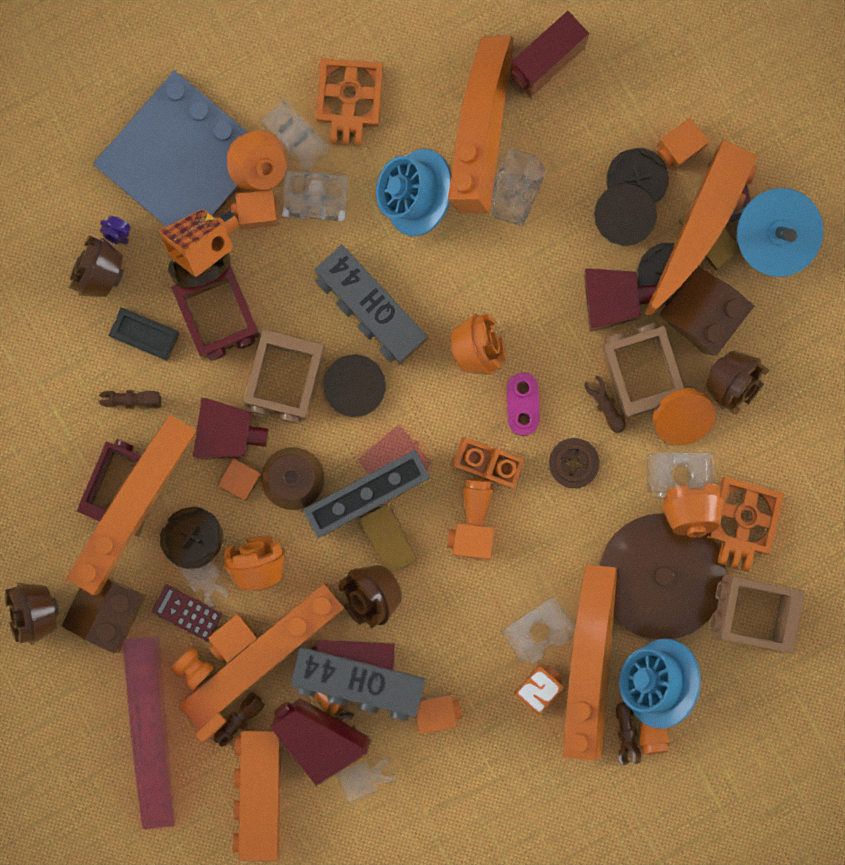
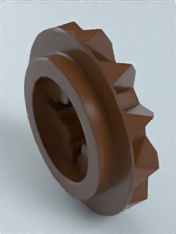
M579 438L566 439L557 444L552 450L549 458V470L554 479L567 488H581L588 485L596 477L599 470V456L595 448L587 441ZM576 450H578V461L586 465L587 468H576L571 477L569 476L570 466L561 461V459H571L575 455Z

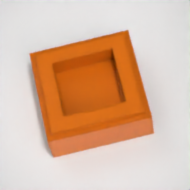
M233 458L218 486L247 501L261 473Z
M218 712L195 736L202 743H205L227 722L228 718L222 712Z

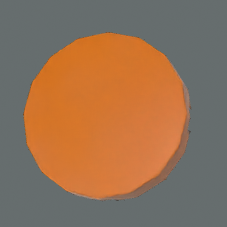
M685 388L665 396L659 402L660 407L657 411L654 410L652 415L653 426L662 440L669 444L684 445L693 443L708 433L716 419V410L706 393L696 392L692 388Z

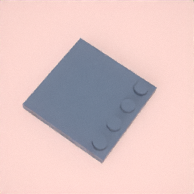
M174 70L96 159L93 165L165 226L203 209L215 216L239 188L232 181L228 173V149L237 137L248 132Z

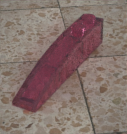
M159 636L123 639L131 740L142 828L175 826Z

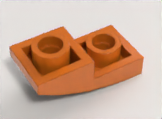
M462 437L451 466L514 489L525 459Z

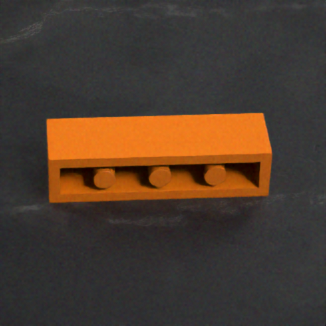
M243 729L241 737H235V756H241L240 769H235L234 787L240 788V801H234V820H239V833H234L233 852H239V861H277L279 859L281 741L273 730Z

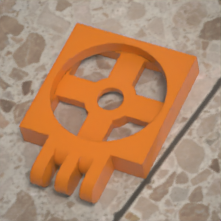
M321 58L316 121L331 123L330 143L337 144L338 132H343V144L349 145L350 133H356L354 137L355 145L361 146L363 125L379 126L383 63ZM345 68V77L340 84H326L327 79L332 73ZM358 69L365 71L371 76L375 87L361 86L357 82ZM348 86L356 90V94L352 98H347L344 95V89ZM324 97L339 98L342 101V115H334L327 108ZM360 99L374 100L373 107L368 113L362 117L354 116L356 102Z
M723 477L719 487L721 497L725 499V502L727 495L738 489L745 490L741 505L734 506L725 503L722 516L734 519L737 524L735 537L727 536L720 524L717 530L708 533L707 539L722 542L718 564L725 565L729 554H732L730 567L738 568L740 559L743 557L741 569L749 572L755 552L769 555L771 552L784 493ZM758 494L766 501L770 515L759 513L756 507ZM743 510L751 512L752 518L749 522H744L741 519V512ZM757 525L767 528L766 533L759 540L753 543L748 542L751 527Z

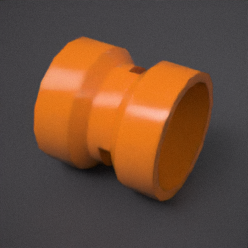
M193 646L171 667V670L177 676L185 675L186 685L193 691L215 669L211 663L199 660V652Z

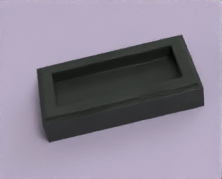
M122 307L109 333V337L166 361H168L179 335V331Z

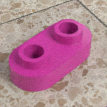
M523 372L513 375L507 384L508 425L512 432L520 436L532 434L537 429L540 420L538 383L532 375ZM523 382L528 385L529 390L527 393L521 394L517 391L519 383ZM520 414H527L529 416L530 422L527 425H521L518 422Z

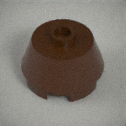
M89 235L84 243L87 246L86 251L83 250L75 262L70 276L72 282H70L68 288L79 292V296L107 297L112 287H117L122 278L124 270L120 267L123 255L103 237L99 240Z
M731 351L723 358L718 359L712 366L706 387L721 409H727L731 413L737 414L740 410L738 406L742 402L749 405L764 385L759 379L762 374L766 375L769 369L761 364L760 358Z
M289 447L277 451L267 460L262 470L261 482L267 498L273 504L287 510H298L311 505L319 497L324 485V472L320 462L312 453L302 448Z
M381 565L352 569L339 584V591L345 590L348 603L344 607L348 614L359 625L366 622L370 625V628L384 625L402 601V593L397 580L388 569Z
M17 583V587L5 590V604L9 606L12 621L9 624L16 642H19V644L29 642L33 645L56 630V616H59L56 599L51 597L46 586Z

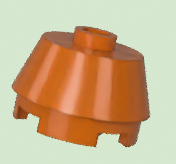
M248 132L237 137L228 149V173L232 181L243 190L250 192L268 190L278 185L286 173L287 154L285 147L275 135L269 132Z
M474 314L451 332V353L464 373L492 375L494 371L503 369L500 362L506 361L504 341L502 337L498 338L493 330L492 325H495L496 321L490 314L481 316Z
M704 483V489H688V484L666 491L667 497H664V504L661 508L675 534L697 538L719 528L725 499L721 497L719 486Z
M270 535L250 537L246 539L247 544L237 549L231 544L224 550L225 562L223 566L239 589L261 591L282 579L285 549L281 547L279 538L272 542Z

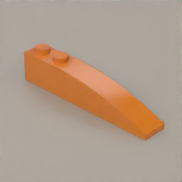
M482 36L474 59L460 115L448 200L460 213H490L513 45L512 36Z
M725 140L717 147L645 311L646 315L651 316L679 289L715 244L733 211L739 212L746 198V195L742 194L745 184L750 185L758 170L757 167L753 166L757 155Z
M172 415L168 416L104 514L67 575V580L92 595H99L197 433V430Z
M585 565L569 678L563 757L595 761L602 757L618 567Z
M323 584L179 706L197 728L201 729L218 712L225 709L345 609L344 605L326 584Z

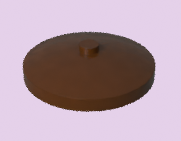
M664 513L637 518L618 530L605 547L599 565L618 567L614 618L616 621L639 636L657 640L680 638L702 627L717 610L716 588L718 583L722 581L723 575L726 576L725 566L718 564L720 550L714 540L707 539L708 533L697 538L677 535L673 532Z

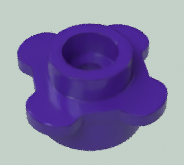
M109 216L107 221L101 220L100 225L102 227L100 232L106 240L114 244H128L129 240L127 237L131 229L128 223L115 216Z

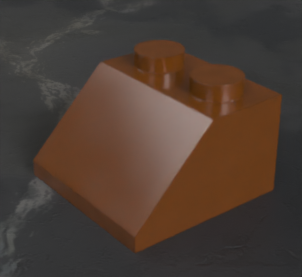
M698 266L679 287L658 316L704 354L717 356L754 308V305L732 286Z
M108 578L99 595H92L79 588L62 627L114 654L119 653L146 595Z

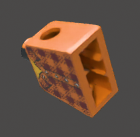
M203 209L162 228L158 233L168 256L194 277H197L232 250L233 245L228 233L238 228L239 222L231 211L215 218Z

